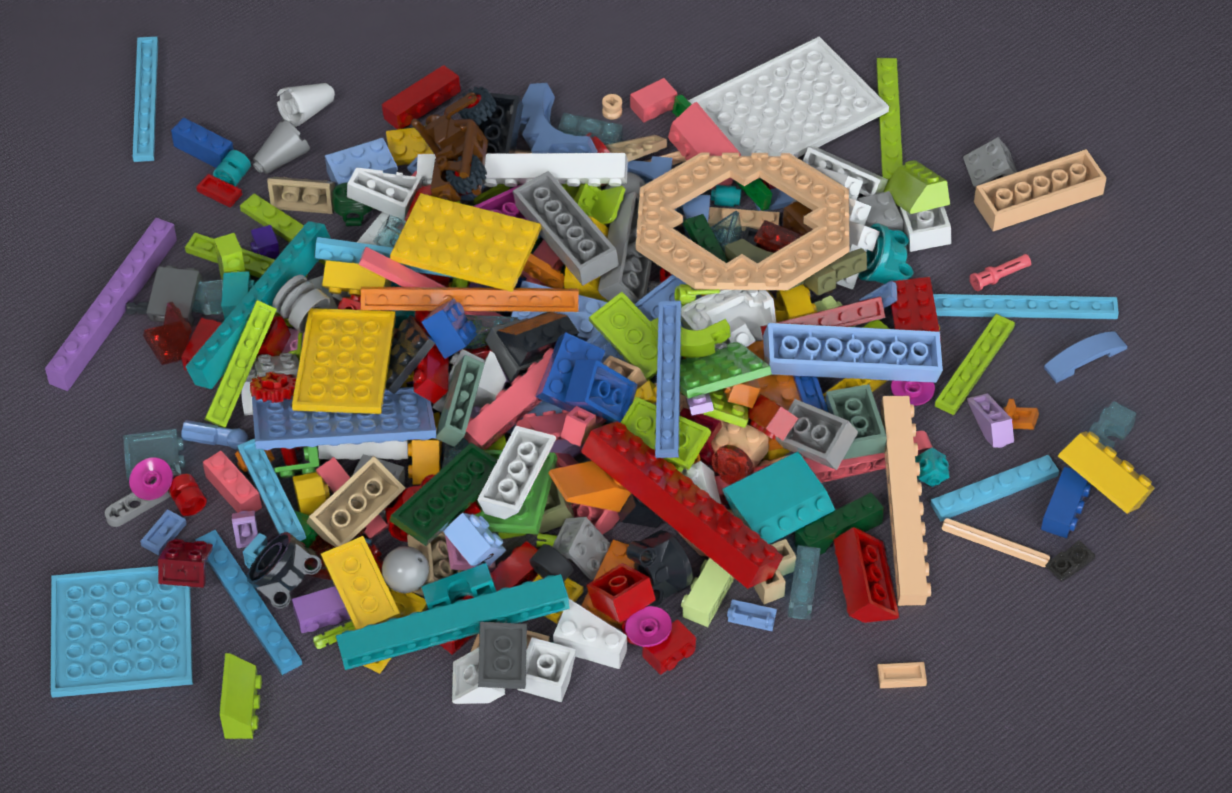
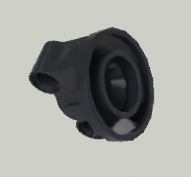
M659 530L641 541H633L627 547L626 555L635 562L634 569L650 578L656 600L649 605L658 606L665 598L691 585L693 577L689 558L681 544L667 531Z
M284 532L273 538L257 555L247 574V582L267 596L274 607L285 608L291 600L289 592L299 585L306 574H316L321 569L322 563L314 549L305 547L293 535ZM308 558H315L313 563L309 565L304 564ZM277 592H284L281 598H274Z

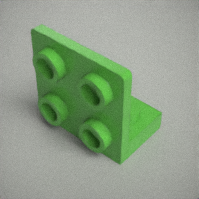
M318 446L304 447L305 460L310 461V463L274 468L275 473L282 478L294 477L296 472H302L303 474L316 472V469L321 466Z

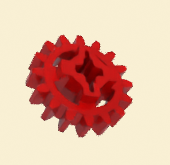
M273 371L267 372L265 377L257 375V378H252V382H250L251 396L255 397L256 400L262 399L263 402L270 400L272 403L283 402L285 398L290 400L291 396H294L297 378H293L291 374L286 376V374H277Z

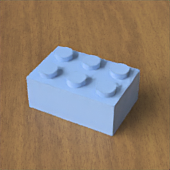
M383 138L325 155L327 173L330 180L334 181L336 186L341 183H348L356 168L381 170L383 173L396 174L398 172L397 165Z

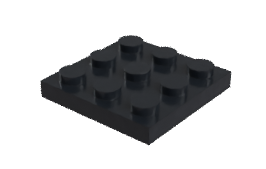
M411 315L402 321L399 330L392 339L385 387L393 394L398 391L435 344L417 319Z

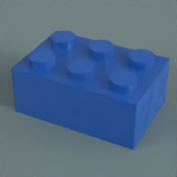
M565 332L557 340L535 397L568 412L572 411L575 407L565 402L576 359L597 360L601 362L606 350Z

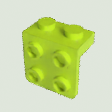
M580 184L574 201L587 216L595 218L604 225L612 223L616 219L617 211L624 199L626 189L623 186H618L601 191L596 186Z

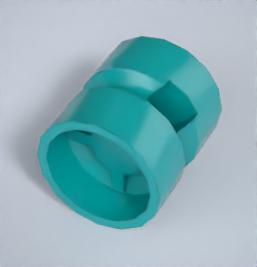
M230 150L214 170L213 176L236 187L250 169V160L243 153L237 150Z

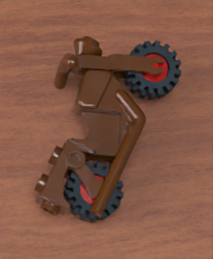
M482 86L479 88L474 87L473 91L469 89L467 94L464 92L462 94L463 98L459 97L458 101L445 108L443 116L437 114L428 116L425 127L418 119L411 121V125L422 136L436 157L430 188L434 197L456 202L461 200L460 192L462 194H465L466 191L468 193L472 192L476 196L481 194L483 180L486 179L485 175H487L485 161L488 140L477 124H481L482 120L485 122L487 120L486 117H491V112L496 110V101L489 91ZM458 112L462 119L454 120L451 116Z

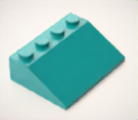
M798 451L722 489L734 516L740 518L743 524L752 531L757 532L768 544L835 511L826 489Z

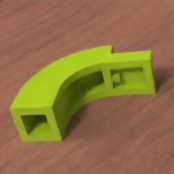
M658 318L651 321L652 334L658 341ZM723 319L702 330H688L681 327V356L699 358L716 353L715 344L723 343L731 337L730 325L727 320Z

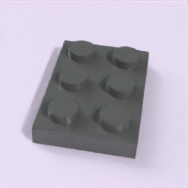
M480 622L478 687L525 689L527 624Z

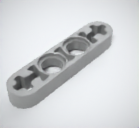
M172 471L173 479L181 475L177 471ZM167 491L158 499L143 500L132 492L106 508V521L110 526H121L171 496ZM132 501H139L141 503L136 508L129 506Z

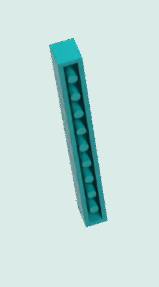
M308 221L196 355L193 356L185 367L195 385L212 389L224 375L255 302L258 300L272 307L277 293L290 279L297 275L306 276L320 260L315 258L317 237L331 239L325 224Z
M561 574L556 576L550 575L544 579L524 582L522 585L512 588H502L490 594H480L468 600H458L446 606H436L424 612H414L402 618H392L380 624H370L358 630H348L336 635L344 668L348 670L479 634L480 622L516 624L570 609L569 598Z

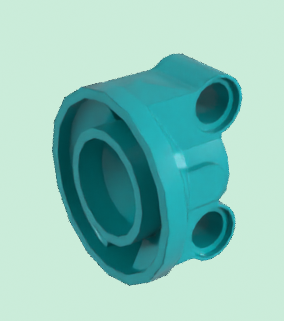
M880 223L873 224L869 228L880 231L873 251L867 250L866 252L867 270L860 272L858 277L866 282L876 281L883 284L891 280L910 279L913 275V269L906 263L907 250L905 246L909 243L907 235L900 230H889L888 227Z

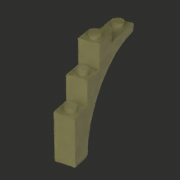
M744 239L725 245V256L728 261L743 254L752 261L759 263L774 254L758 248ZM862 248L848 252L794 287L805 284L817 295L836 288V282L867 270V253Z

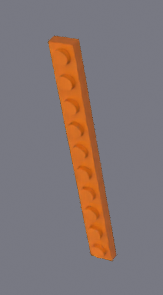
M361 287V310L433 311L455 298L456 302L463 306L464 311L578 312L579 289L514 288L513 292L498 288Z

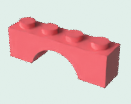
M576 406L566 415L561 438L568 440L571 444L581 446L587 440L591 430L601 427L607 420Z

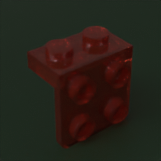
M764 220L755 235L754 242L758 243V248L775 253L803 235Z
M168 302L164 324L144 330L143 337L161 365L182 360V355L188 345L191 327L182 317L180 309L176 308L173 302Z

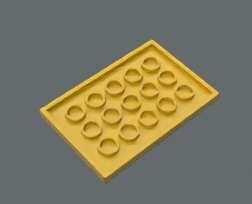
M420 193L390 254V259L409 266L513 292L539 236L541 224Z
M311 308L308 311L292 401L293 411L381 414L396 319L395 311Z

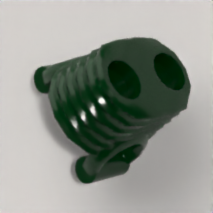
M347 183L339 184L332 192L334 211L343 217L346 227L362 226L364 215L368 214L373 208L348 198ZM349 213H357L359 218H347V215Z

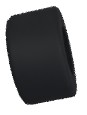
M543 544L529 560L530 565L543 579L550 575L556 576L561 574L564 582L574 571L573 566L566 557L547 544Z

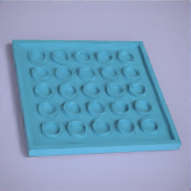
M158 566L52 576V698L193 684L191 591L189 586L158 584Z

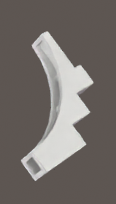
M817 167L816 170L849 189V252L860 248L866 252L867 250L873 251L880 231L865 226L871 206L856 201L863 181ZM859 273L840 280L836 284L853 289Z

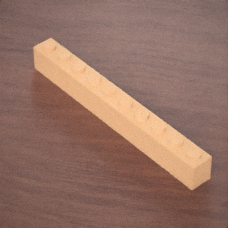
M883 396L880 408L881 420L887 436L884 454L898 606L925 605L927 597L931 596V584L927 583L926 576H929V563L925 562L924 556H927V543L923 542L922 537L925 536V522H921L923 502H919V496H921L922 487L921 482H917V476L920 474L919 462H915V456L918 455V445L913 441V437L916 436V424H912L911 418H914V405L910 404L909 396Z

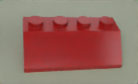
M855 527L834 539L835 554L838 560L839 574L842 579L843 593L847 604L846 609L849 616L863 623L899 618L883 541Z

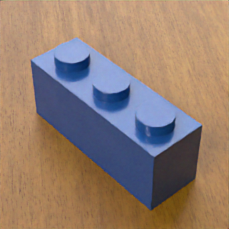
M184 117L171 130L174 147L217 168L230 150H234L231 141Z
M1064 466L1043 517L1041 527L1043 531L1064 538L1068 537L1070 530H1075L1078 519L1075 518L1076 514L1082 513L1085 504L1082 499L1084 496L1088 497L1092 486L1074 469Z

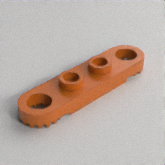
M530 253L523 271L551 288H563L564 274L553 270L549 264Z

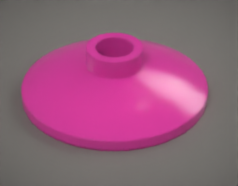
M892 380L891 391L894 396H909L910 404L918 406L925 404L933 397L935 385L934 382Z
M160 458L144 459L131 472L129 479L130 488L140 499H158L169 490L173 480V473L168 463ZM157 479L154 484H151L152 480Z
M648 606L627 619L625 626L626 634L636 645L643 647L655 646L669 636L672 622L668 613L663 609Z

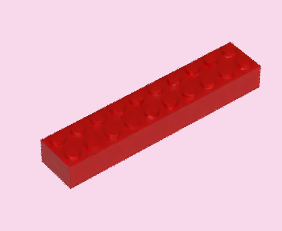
M616 421L591 430L581 452L738 582L749 589L773 577L784 556L774 546L764 541L757 532L752 531L743 524L740 518L727 511L724 505L711 498L708 492L700 489L689 477L679 472L672 463L667 462L663 458H656L655 450L647 446L640 437L631 433L624 424Z

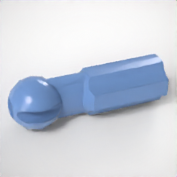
M185 420L181 434L183 440L229 446L235 450H238V445L248 442L247 433L240 428L229 429Z

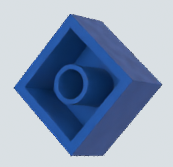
M455 298L434 309L422 321L425 329L445 359L465 348L477 335L475 325L467 319L463 306L456 302Z

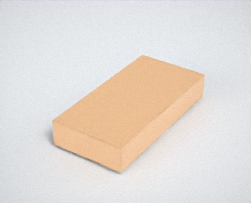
M924 662L878 664L877 666L880 688L926 686L927 684Z

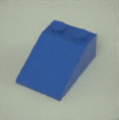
M576 359L565 402L574 407L578 406L603 419L621 423L633 403L638 384L597 360Z

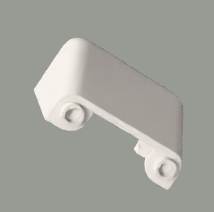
M720 290L718 294H707L681 308V320L685 329L702 330L723 319H726L729 323L739 317L757 341L763 340L760 326L776 322L774 300L766 290Z

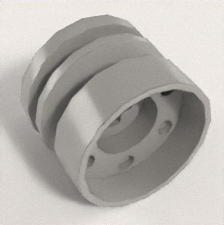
M297 275L280 289L273 300L272 307L277 309L276 312L280 313L281 317L288 319L289 323L297 331L304 333L308 311L311 308L328 309L331 301L320 289H314L313 283L309 282L304 275Z

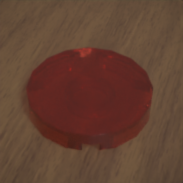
M721 446L713 454L712 466L715 473L718 472L721 475L720 479L729 485L754 473L751 459L742 449L736 446Z

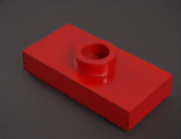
M210 174L196 187L197 192L230 208L243 195L241 189Z

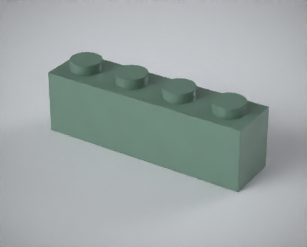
M464 355L455 366L435 439L455 447L465 436L485 363Z

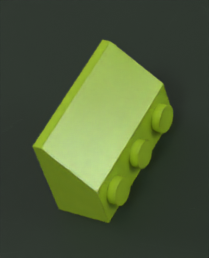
M225 653L220 704V719L225 739H253L254 730L258 729V715H255V711L260 708V695H257V689L262 687V676L257 674L256 665L230 653Z

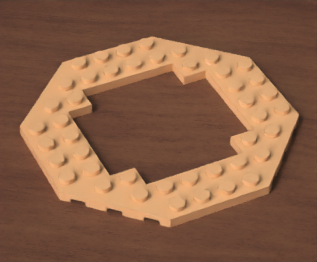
M701 152L640 187L636 250L694 289L789 290L849 252V189L790 153H781V156H768V153H751V156H739V153H722V156H710V153ZM729 177L743 186L760 177L813 210L804 216V224L813 230L759 263L752 261L743 254L725 263L673 228L683 223V215L675 211L676 208Z

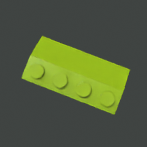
M908 161L905 165L899 166L883 191H890L895 204L909 214L950 205L947 180L917 161Z

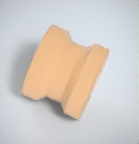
M616 94L606 95L602 100V114L610 120L618 119L622 115V99Z

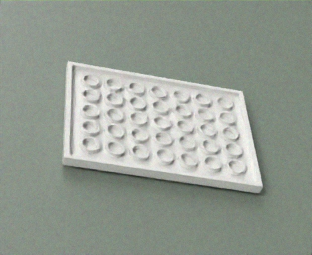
M820 37L688 100L691 104L697 102L741 153V156H751V153H768V156H781V153H790L798 158L806 154L808 147L818 148L889 112V106Z

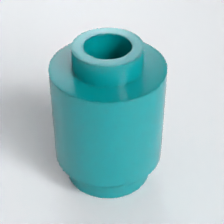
M716 185V189L712 188L711 201H715L714 205L740 206L741 189H736V186Z

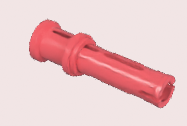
M1023 254L997 267H986L985 271L971 274L970 283L976 291L982 290L984 286L989 284H997L1000 278L1031 266L1030 257L1027 254Z

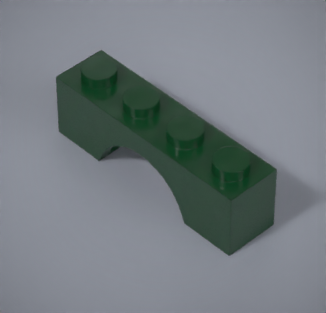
M871 492L796 530L795 547L808 562L825 553L834 539L851 528L855 527L863 532H867L883 523L884 507Z

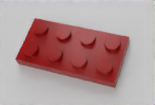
M930 277L893 281L897 285V301L891 304L895 330L940 332Z

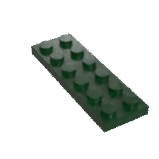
M471 442L391 515L390 522L427 546L478 499L498 460Z

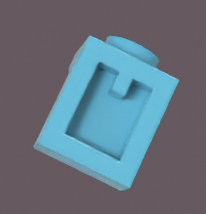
M261 533L243 551L245 565L249 569L257 555L268 544L267 537Z

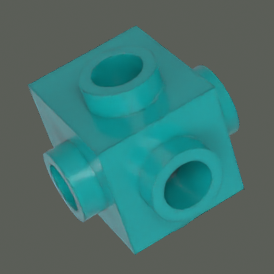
M931 447L915 457V462H919L920 474L917 477L921 482L934 487L950 477L948 471L949 463L946 456Z

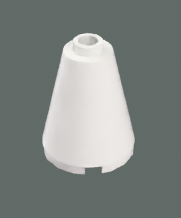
M327 83L285 87L277 93V96L280 95V101L277 102L278 109L284 121L287 120L294 127H297L333 102L335 92Z

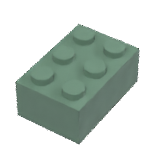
M870 384L827 391L826 405L829 413L848 420L858 431L843 460L885 453L887 436Z

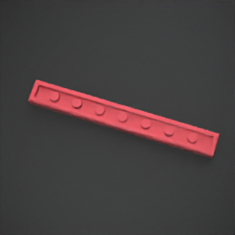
M365 247L359 261L360 266L402 287H445L368 247ZM464 311L468 320L489 331L495 325H505L511 322L510 319L494 311Z

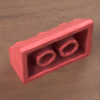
M553 410L544 412L543 416H536V413L523 415L522 420L516 422V426L556 436L555 441L563 440L561 433L566 415L569 412L562 410V413L556 414V411Z

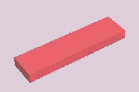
M335 457L316 469V473L321 476L323 482L328 485L333 494L350 479ZM378 514L362 529V532L370 540L387 529L388 525Z

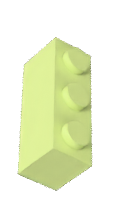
M711 558L704 560L699 578H694L690 594H686L681 603L684 618L706 627L711 623L735 579Z

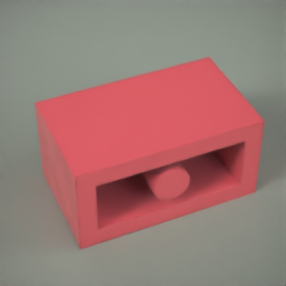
M663 78L630 94V108L644 123L667 111L673 110L677 92Z

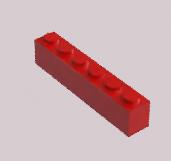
M526 541L521 546L516 547L505 561L502 560L491 573L496 591L506 587L519 586L528 581L533 582L538 573L530 565L529 560L538 549ZM466 595L462 600H468L474 597ZM474 635L439 645L453 655Z

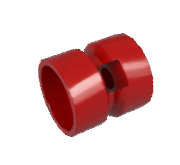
M181 474L172 480L168 493L183 516H192L203 510L207 500L191 474Z

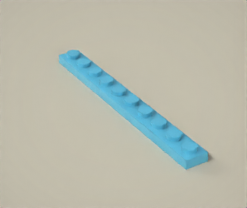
M933 294L937 316L994 317L995 314H998L1002 317L1118 319L1119 314L1117 297Z

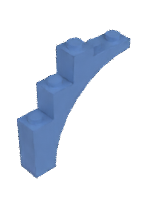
M548 83L530 84L522 99L524 106L519 129L523 132L522 135L529 148L532 149V154L597 153L598 151L590 136L565 134L551 125L550 113L555 96Z
M652 156L651 162L632 160L628 162L627 172L637 174L647 184L672 170V158ZM699 195L676 208L675 211L683 215V222L688 218L704 214L708 222L710 195ZM683 225L685 237L691 240L686 228Z

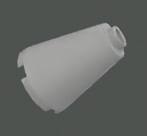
M282 119L253 158L255 162L253 166L260 174L262 172L268 174L304 155L310 150V146L305 139L302 141L299 136L301 133L290 122Z

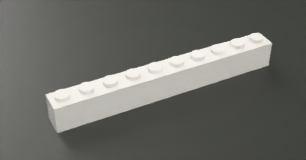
M625 153L486 154L485 168L487 169V175H485L486 179L483 180V184L488 187H495L497 184L515 187L517 184H525L549 171L560 184H567L568 186L575 187L580 184H588L589 186H600L601 184L621 186V183H627L628 158ZM418 154L417 175H423V186L431 185L436 158L435 154Z

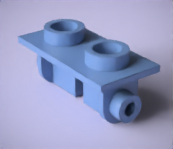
M732 599L727 614L728 622L773 631L777 609Z

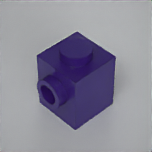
M271 225L251 230L252 242L250 246L252 252L271 259L280 255L278 241Z

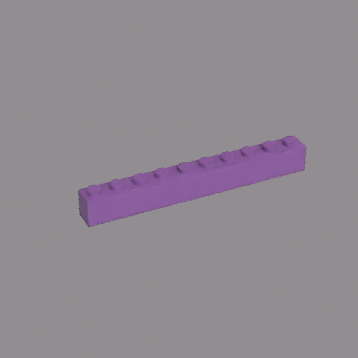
M159 218L154 219L46 366L45 370L50 385L66 391L70 389L126 312V303L133 302L177 241L174 224Z

